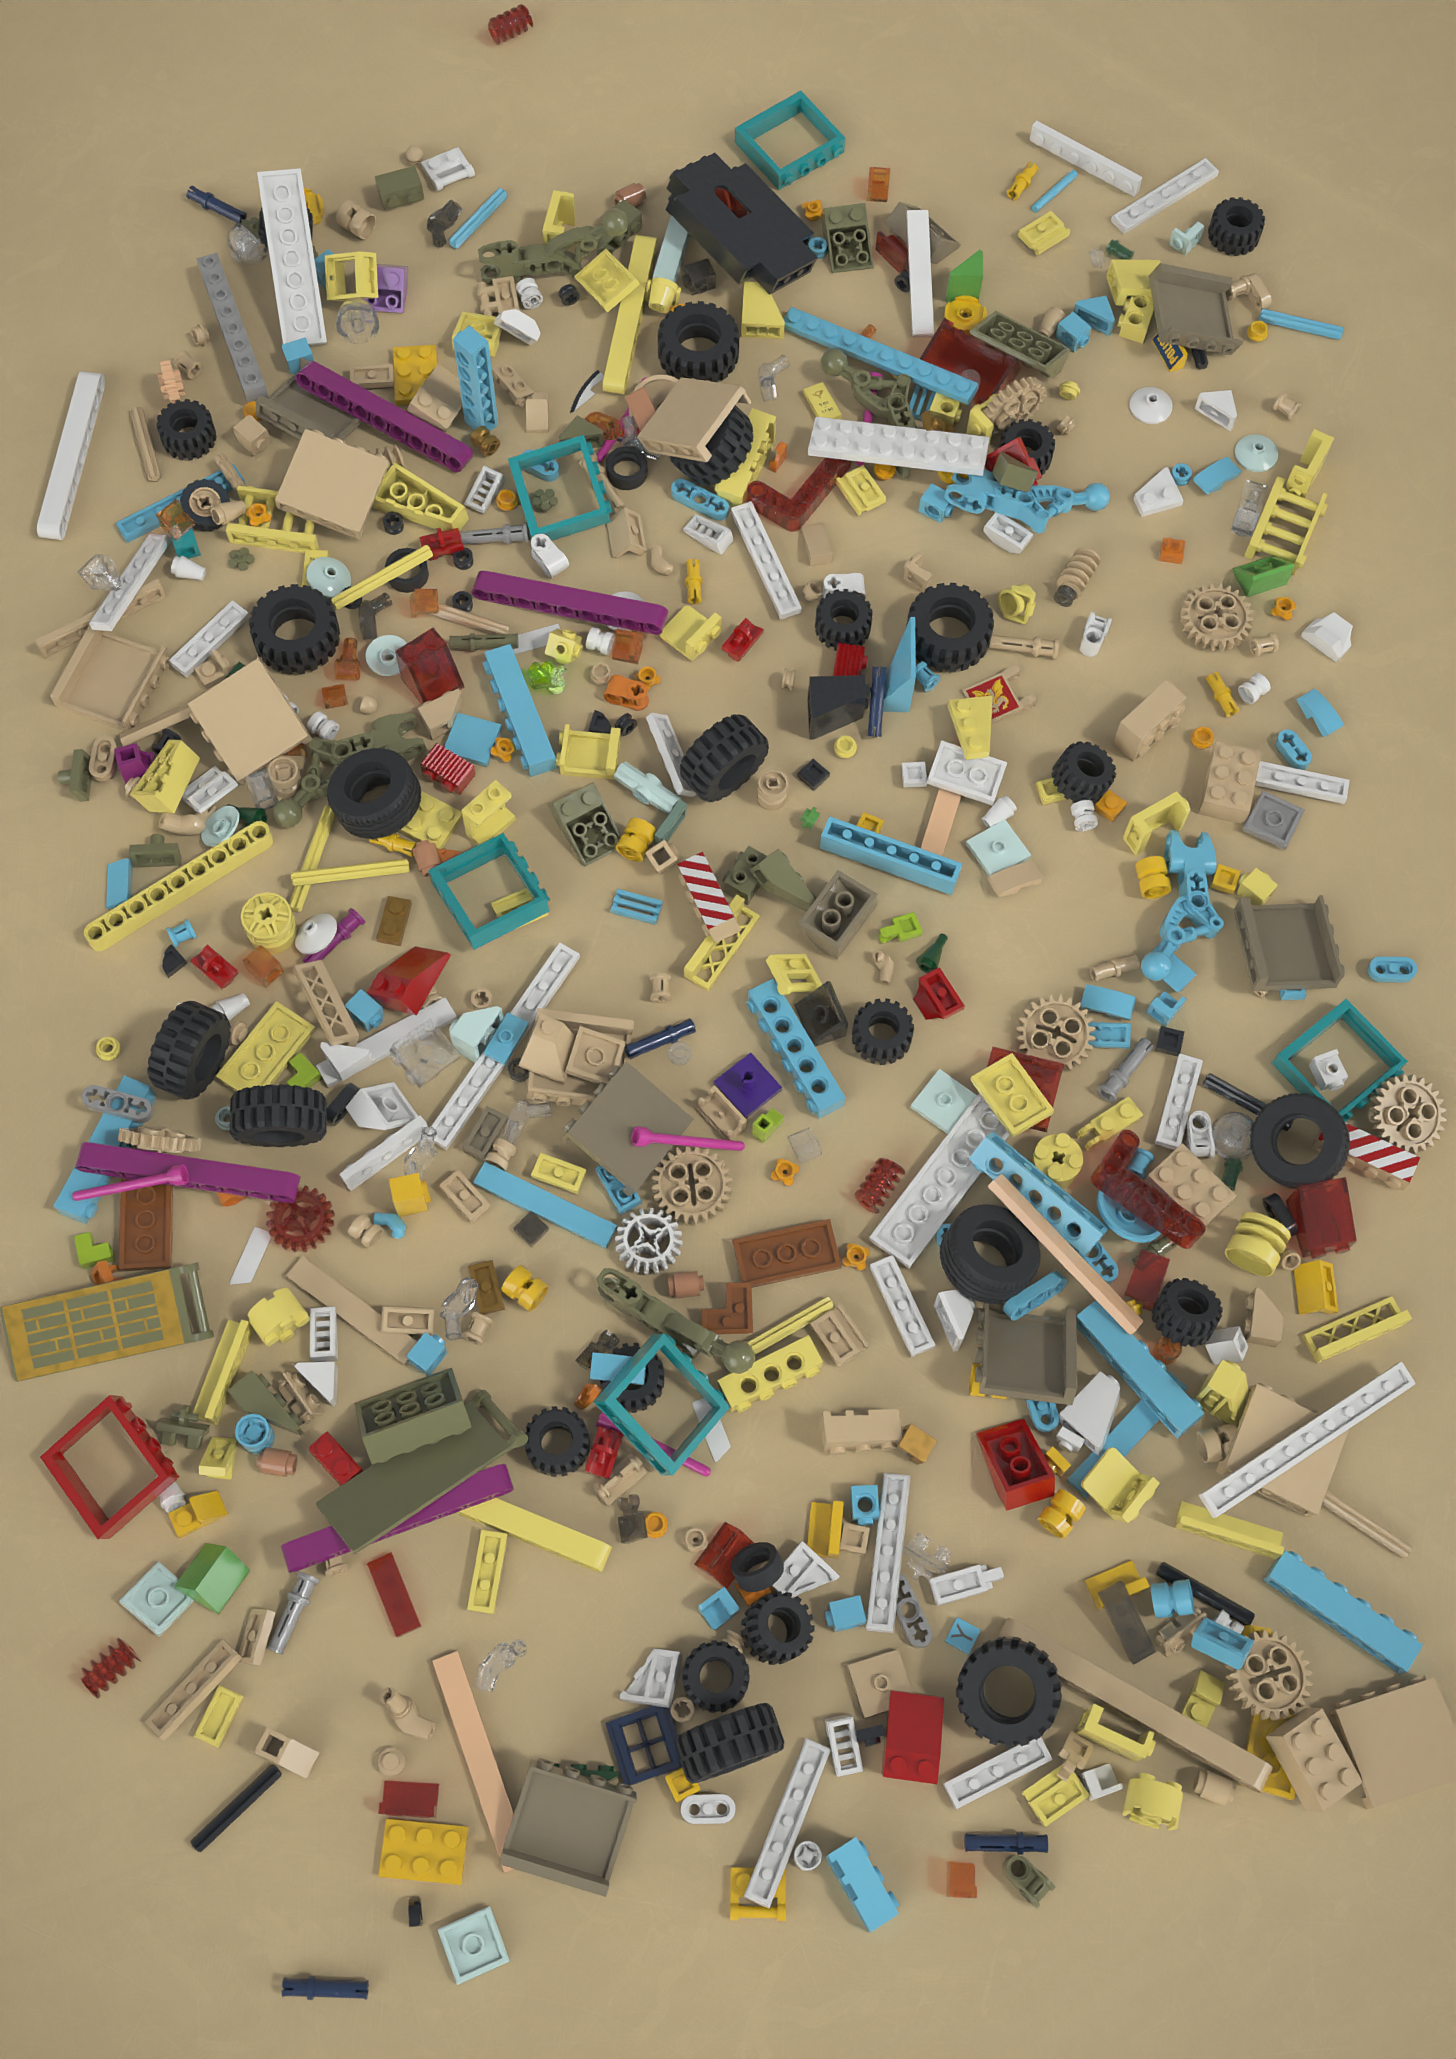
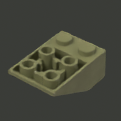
M865 203L824 208L821 212L823 236L827 242V253L832 273L874 268Z
M594 782L548 804L559 828L584 867L616 851V845L621 835Z

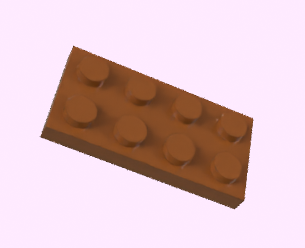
M121 1178V1182H123V1181H128V1180H132V1179ZM158 1184L121 1192L119 1270L121 1272L172 1268V1185Z
M830 1219L732 1240L741 1282H751L752 1288L838 1270L842 1267Z

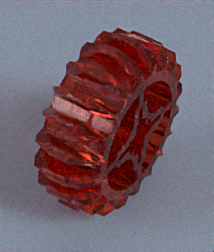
M305 1185L302 1191L298 1188L294 1203L279 1201L278 1203H270V1207L274 1211L267 1212L266 1215L270 1220L266 1222L268 1228H271L269 1234L271 1237H275L274 1241L277 1245L282 1243V1247L285 1250L291 1246L292 1251L296 1253L300 1246L303 1252H307L308 1245L316 1249V1241L319 1240L320 1243H325L323 1234L331 1235L328 1227L334 1226L335 1223L330 1218L334 1217L335 1213L333 1210H330L332 1204L330 1201H326L327 1197L324 1193L318 1195L319 1191L316 1188L310 1192L309 1187ZM307 1202L315 1206L300 1207L297 1203ZM290 1207L291 1212L289 1216L284 1218V1222L281 1223L283 1214ZM296 1211L304 1218L305 1227L297 1220ZM320 1215L317 1226L311 1231V1223ZM299 1230L303 1232L304 1235L293 1236L287 1234L286 1232H293Z

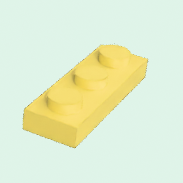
M481 1530L467 1607L468 1611L494 1615L508 1539L507 1533Z

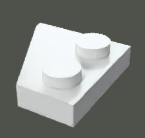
M1168 467L1161 470L1134 495L1133 499L1141 517L1182 506L1184 501Z
M801 1541L783 1561L784 1572L772 1587L776 1591H782V1594L790 1592L792 1597H795L803 1592L834 1581L840 1576Z
M653 1649L646 1659L645 1665L639 1668L633 1676L636 1679L626 1692L623 1690L620 1694V1699L624 1702L671 1708L682 1654L677 1651Z

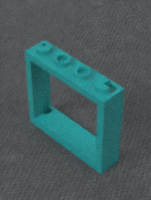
M801 90L735 127L736 145L778 190L791 185L797 179L807 176L816 168L822 167L830 160L839 157V155L844 153L845 149L844 135ZM802 112L828 142L780 169L754 139Z
M584 435L508 458L531 537L537 534H545L553 541L611 522L608 514L612 512L609 500L604 501L603 494H606L603 480L598 481L597 475L601 473L597 461L592 462L591 455H594L591 441L586 443ZM582 451L600 509L539 528L521 470Z
M504 833L428 870L434 888L473 950L550 912L548 906L550 898L545 888H539L537 876L534 872L530 873L527 868L529 866L524 856H518L516 853L518 849L514 841L509 842ZM505 855L534 900L475 929L447 883Z
M1347 999L1342 1001L1277 1054L1272 1062L1273 1066L1300 1094H1311L1328 1102L1296 1069L1290 1060L1340 1019H1343L1390 1068L1338 1111L1345 1122L1353 1116L1351 1111L1356 1107L1361 1110L1371 1101L1368 1098L1373 1093L1378 1095L1375 1090L1383 1088L1382 1082L1389 1081L1391 1077L1402 1075L1404 1073L1402 1068L1408 1062Z
M664 1333L652 1334L593 1402L661 1476H673L729 1410L730 1406L725 1401L726 1398L723 1393L714 1389L709 1384V1378L703 1372L698 1371L692 1365V1359L687 1354L680 1352L675 1346L676 1342L674 1339ZM659 1350L712 1407L671 1457L660 1448L616 1400Z

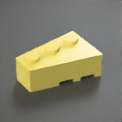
M168 740L130 795L149 812L174 814L200 757L183 741Z
M1222 1359L1205 1378L1194 1399L1200 1403L1202 1409L1226 1424L1234 1423L1238 1427L1249 1398L1246 1373L1241 1371L1240 1366L1236 1363Z

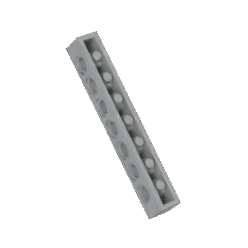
M214 253L196 258L247 403L256 401L260 395L269 399L266 385L218 254Z

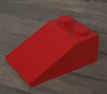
M415 946L381 970L373 980L367 993L384 1009L417 1016L451 955L448 952Z
M1024 1418L976 1433L996 1492L1006 1511L1055 1495V1475Z
M890 1690L881 1769L883 1777L938 1784L944 1697Z

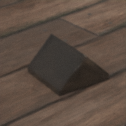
M831 981L825 982L794 1004L803 1028L815 1047L846 1036L848 1022Z

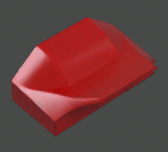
M940 967L919 978V988L913 1000L926 1020L934 1018L946 1019L964 1010L965 1005Z

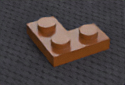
M751 1282L726 1283L727 1308L701 1309L702 1327L711 1330L717 1335L753 1333Z

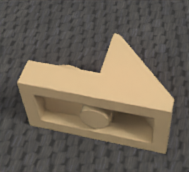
M533 391L534 394L527 396L526 431L527 433H548L549 392Z

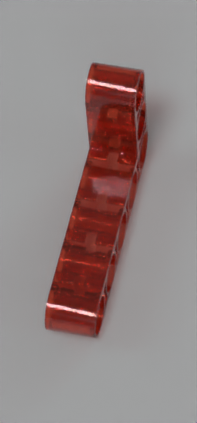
M825 457L791 499L761 481H753L747 487V503L752 501L757 513L787 531H798L836 486V478H842L850 469L852 461Z
M1122 1130L1090 1177L1092 1184L1184 1249L1192 1248L1206 1231L1204 1223L1126 1168V1165L1138 1148L1140 1140L1133 1131Z

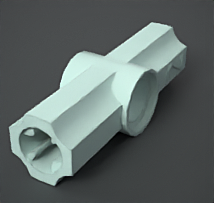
M626 761L619 765L614 774V779L630 789L640 802L644 804L651 803L667 815L670 814L677 802L682 800V798L665 788L656 776L650 773L644 774Z

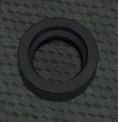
M630 446L616 448L606 459L607 478L614 487L620 490L638 488L647 478L648 468L645 455L639 449ZM622 461H632L639 465L640 470L634 475L622 476L614 471V466Z
M401 548L392 552L386 560L385 567L414 552L416 549ZM427 561L419 564L420 572L416 576L407 579L396 577L388 581L392 588L404 593L415 592L421 589L427 583L429 577Z
M757 1542L746 1546L735 1555L731 1562V1571L741 1589L746 1592H758L767 1589L780 1579L784 1572V1563L773 1544ZM767 1562L760 1569L752 1572H747L749 1569H751L758 1563Z

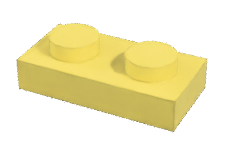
M540 1153L531 1177L578 1194L587 1170Z

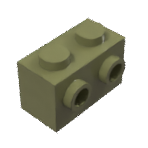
M415 166L375 176L377 192L384 210L424 199L422 183Z
M750 846L744 852L741 851L735 859L736 865L732 871L730 869L727 870L722 879V882H724V892L732 897H735L736 894L745 899L744 904L748 905L761 886L749 869L767 855Z

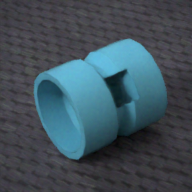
M248 1414L242 1417L236 1425V1438L249 1453L257 1455L260 1451L264 1452L266 1447L271 1448L275 1440L274 1430L261 1415Z
M1189 1579L1174 1581L1172 1586H1169L1166 1582L1151 1584L1156 1618L1172 1617L1174 1612L1179 1616L1195 1613Z

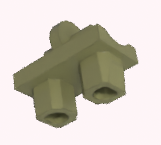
M183 1405L181 1411L172 1410L171 1418L175 1419L163 1418L162 1422H157L156 1430L160 1431V1444L175 1445L177 1444L178 1434L186 1435L184 1447L193 1450L201 1447L203 1437L209 1433L210 1425L195 1423L198 1421V1414L191 1413L190 1405Z

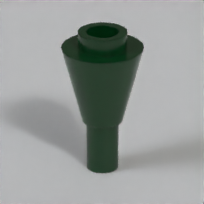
M233 806L239 812V819L248 826L257 821L267 822L264 808H239Z
M939 934L935 943L916 958V963L923 972L929 973L938 968L942 948L948 940L945 934Z

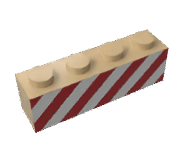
M703 851L678 863L677 865L681 871L678 877L683 887L688 886L689 888L685 892L691 904L696 903L693 909L699 920L703 918L704 920L701 923V927L707 937L711 935L714 942L717 943L741 931Z
M1346 1123L1350 1135V1149L1344 1166L1359 1169L1367 1177L1378 1178L1386 1182V1185L1393 1189L1404 1190L1413 1177L1420 1157ZM1319 1129L1312 1148L1316 1149L1318 1153L1321 1152L1324 1144L1321 1129Z

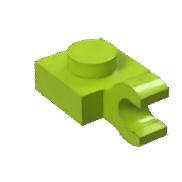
M911 912L892 918V926L881 928L879 930L881 934H878L881 944L887 943L895 937H898L901 943L922 936L923 930L915 913Z

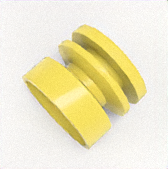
M260 893L250 898L242 908V925L250 943L256 950L264 954L273 955L282 953L292 946L298 929L291 907L285 898L276 893Z
M1255 1212L1243 1213L1235 1229L1236 1235H1232L1224 1253L1234 1265L1249 1273L1265 1277L1272 1276L1281 1259L1279 1254L1284 1252L1291 1237L1290 1232L1284 1225L1266 1215Z

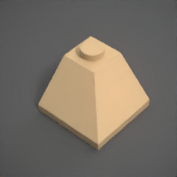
M540 1013L518 1066L564 1084L568 1075L564 1072L576 1036L563 1022Z

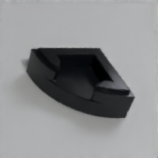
M594 710L589 732L611 733V724L602 712Z
M172 944L164 952L162 965L168 978L188 964Z
M420 1897L409 1898V1927H418L423 1924Z

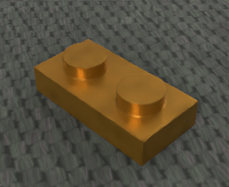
M929 410L921 414L923 427L926 431L934 430L956 433L951 424H947L938 415H934Z
M392 896L387 897L376 937L377 942L401 946L412 906L411 900Z
M493 1260L468 1266L480 1314L487 1315L505 1310Z

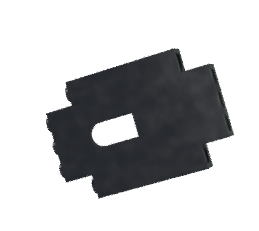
M716 153L703 156L694 163L690 162L686 167L680 170L676 169L671 173L670 181L666 188L671 195L668 198L669 202L665 210L675 218L738 284L753 277L770 295L811 272L818 259L807 247L814 232L746 163L731 169ZM717 188L727 190L750 214L739 219L716 196L714 190Z

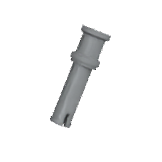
M525 522L523 525L516 526L505 524L503 528L461 530V540L463 545L504 541L507 544H511L514 541L529 543V528L527 522Z
M1141 1038L1121 1065L1109 1072V1078L1096 1089L1101 1098L1111 1103L1116 1100L1118 1092L1128 1085V1078L1154 1048L1149 1040Z
M301 1571L297 1573L298 1579L292 1592H288L287 1599L289 1602L269 1646H267L268 1649L282 1655L303 1608L310 1604V1595L315 1585L320 1582L319 1579Z

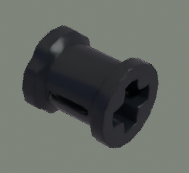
M165 728L161 732L160 740L151 749L158 755L168 740L182 739L176 732Z

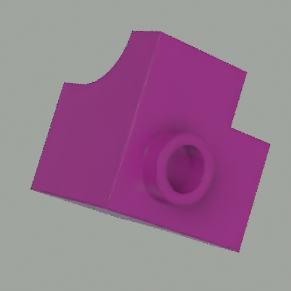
M137 743L114 749L117 764L125 784L131 778L135 779L138 776L142 778L155 760L153 751H142Z

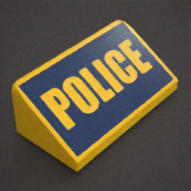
M1157 332L1152 342L1168 371L1172 372L1184 368L1188 355L1184 346L1160 342Z

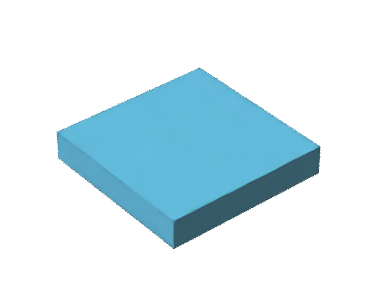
M457 713L445 748L470 763L487 767L492 756L490 749L495 746V739L499 737L502 726L495 722Z

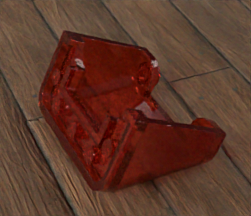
M944 318L920 360L978 383L979 389L973 397L975 405H981L993 394H998L1000 390H1006V386L1011 384L1021 370L1018 360L1009 354L1005 357L1003 353L994 351L966 335L963 330L953 327L954 323Z

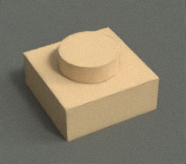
M844 1523L839 1550L865 1556L870 1528Z

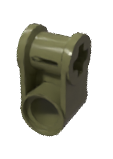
M1009 1856L1003 1862L1002 1870L1005 1877L1036 1909H1038L1040 1906L1039 1902L1048 1891H1053L1056 1888L1041 1871L1037 1870L1023 1856ZM1018 1860L1023 1866V1872L1018 1877H1015L1010 1869L1012 1862Z

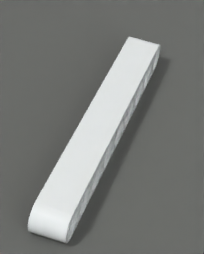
M80 371L78 374L38 519L37 534L40 538L63 540L65 537L105 388V377L101 373Z

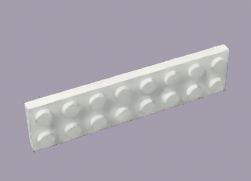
M301 168L257 172L283 344L306 337L309 346L327 344Z
M816 417L808 455L983 476L990 437Z
M980 1093L869 1237V1241L890 1256L893 1255L898 1262L908 1269L911 1268L935 1236L938 1229L944 1224L982 1172L978 1171L973 1166V1162L969 1160L976 1148L992 1132H995L1004 1141L1010 1136Z

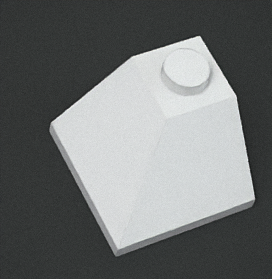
M394 1082L360 1089L345 1107L359 1127L380 1130L405 1126L408 1121L418 1117Z
M959 1290L942 1291L938 1293L933 1307L952 1350L955 1352L959 1350L974 1313L975 1305L973 1299L964 1295Z

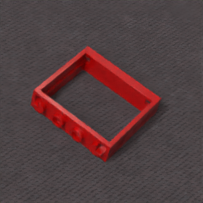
M109 1395L40 1456L97 1539L112 1538L180 1477L172 1466L174 1462L165 1457L160 1450L162 1448L160 1443L149 1435L146 1431L147 1426L145 1422L133 1413L131 1403L126 1402L123 1396ZM112 1411L158 1477L108 1519L63 1454Z

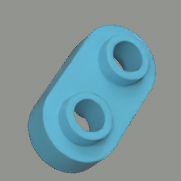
M1376 957L1367 968L1368 975L1374 981L1402 983L1411 981L1418 970L1415 961L1408 957ZM1376 969H1380L1383 973H1378ZM1400 969L1405 970L1406 974H1402Z
M1025 1399L1034 1427L1044 1433L1053 1431L1059 1423L1056 1404ZM1042 1416H1047L1049 1418L1048 1424L1042 1423Z

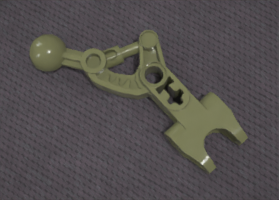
M614 208L608 210L603 215L600 225L594 228L583 226L570 229L554 237L547 244L519 247L515 241L506 240L484 245L478 249L479 262L485 264L480 269L482 282L493 284L492 279L513 276L514 283L516 284L521 280L522 275L562 273L574 278L582 270L581 261L583 257H586L589 251L597 247V240L607 234L613 237L622 236L627 231L629 219L625 212ZM577 244L575 248L576 254L567 251V249ZM485 252H492L495 256L484 257L483 254ZM487 272H497L494 277H487L485 275Z
M829 349L824 352L820 362L824 373L831 377L841 375L852 383L851 387L854 397L867 410L879 418H886L891 426L917 428L907 402L911 381L907 374H900L897 380H885L881 376H871L866 370L856 371L848 365L844 352L839 349ZM881 388H893L890 395L886 398H880L870 391L881 390ZM895 466L903 479L909 477V467Z
M415 713L390 714L373 721V731L338 741L320 739L318 737L312 738L313 740L308 743L312 755L311 765L307 767V775L301 781L302 789L292 799H281L275 804L273 808L274 820L279 826L285 828L297 825L302 819V808L309 800L327 797V788L332 774L346 758L354 753L365 749L384 748L399 753L408 762L425 752L426 746L422 738L405 739L402 737L403 734L418 725ZM320 761L334 765L333 769L323 779H321L322 768L319 766Z
M604 1268L597 1277L598 1291L606 1302L623 1314L635 1317L640 1323L656 1334L664 1333L674 1339L676 1345L690 1358L695 1359L699 1352L710 1358L717 1355L722 1358L725 1368L736 1374L744 1373L753 1366L755 1354L752 1346L745 1341L737 1340L730 1344L724 1342L716 1333L687 1319L661 1300L649 1295L642 1290L638 1283L615 1269ZM608 1274H612V1275H614L617 1279L612 1278V1277H610V1278H604V1277H605L606 1275H608ZM614 1284L616 1286L613 1288H608L606 1285Z

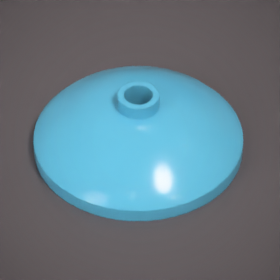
M1113 1178L1106 1181L1099 1189L1096 1198L1098 1211L1105 1224L1114 1233L1127 1240L1140 1243L1151 1242L1162 1234L1166 1226V1213L1158 1197L1149 1188L1132 1179Z

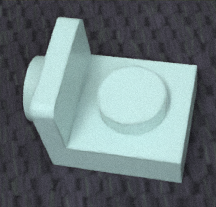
M1197 222L1192 228L1188 227L1184 233L1175 228L1172 231L1169 244L1186 255L1201 241L1204 225Z

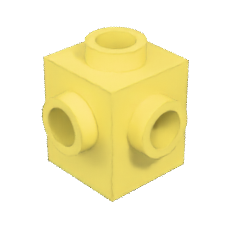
M557 628L550 632L544 654L554 657L555 661L568 664L580 657L583 645H580L582 637L577 636L573 630Z

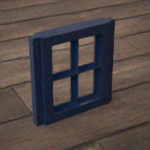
M651 1706L605 1723L624 1784L632 1786L682 1768L674 1744L675 1738L678 1735L669 1708ZM656 1716L662 1736L648 1740L642 1720ZM637 1723L643 1743L628 1747L622 1727ZM664 1741L670 1761L656 1766L650 1746ZM645 1748L651 1768L637 1773L631 1752Z

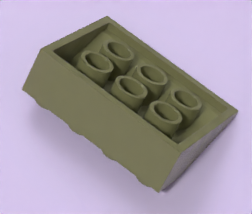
M998 311L993 312L970 331L971 335L984 342L987 347L1000 350L1005 356L1021 361L1026 367L1039 370L1046 377L1054 378L1062 371L1070 348Z
M452 1368L354 1403L362 1440L371 1464L387 1462L396 1455L411 1453L418 1447L426 1444H435L442 1438L450 1435H459L472 1428Z

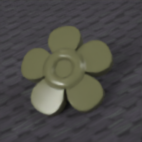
M252 217L250 221L243 220L241 226L244 228L242 230L243 235L250 237L252 234L254 239H258L259 219Z
M538 489L535 491V498L532 500L534 507L541 506V510L546 512L550 510V505L556 506L558 504V499L554 497L555 493L552 489H547L545 493L542 489Z
M242 547L239 552L232 550L229 553L231 560L228 563L231 568L238 567L239 570L244 571L248 569V564L254 562V556L249 554L248 548Z

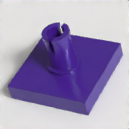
M751 1052L713 1083L745 1119L782 1091V1086Z

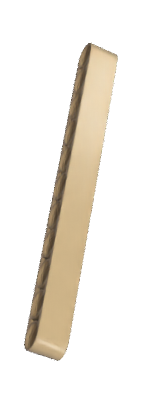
M1007 1617L997 1638L1006 1637V1639H1012L1013 1637L1021 1638V1641L1027 1643L1031 1641L1036 1644V1648L1040 1651L1044 1650L1049 1655V1660L1051 1663L1054 1662L1058 1669V1677L1065 1684L1147 1731L1154 1732V1735L1245 1787L1258 1793L1262 1792L1273 1769L1270 1764L1021 1622Z

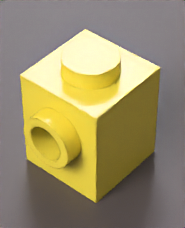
M1255 868L1250 874L1246 872L1238 881L1240 886L1236 893L1241 897H1249L1251 905H1264L1274 894L1278 885L1271 880L1267 873Z

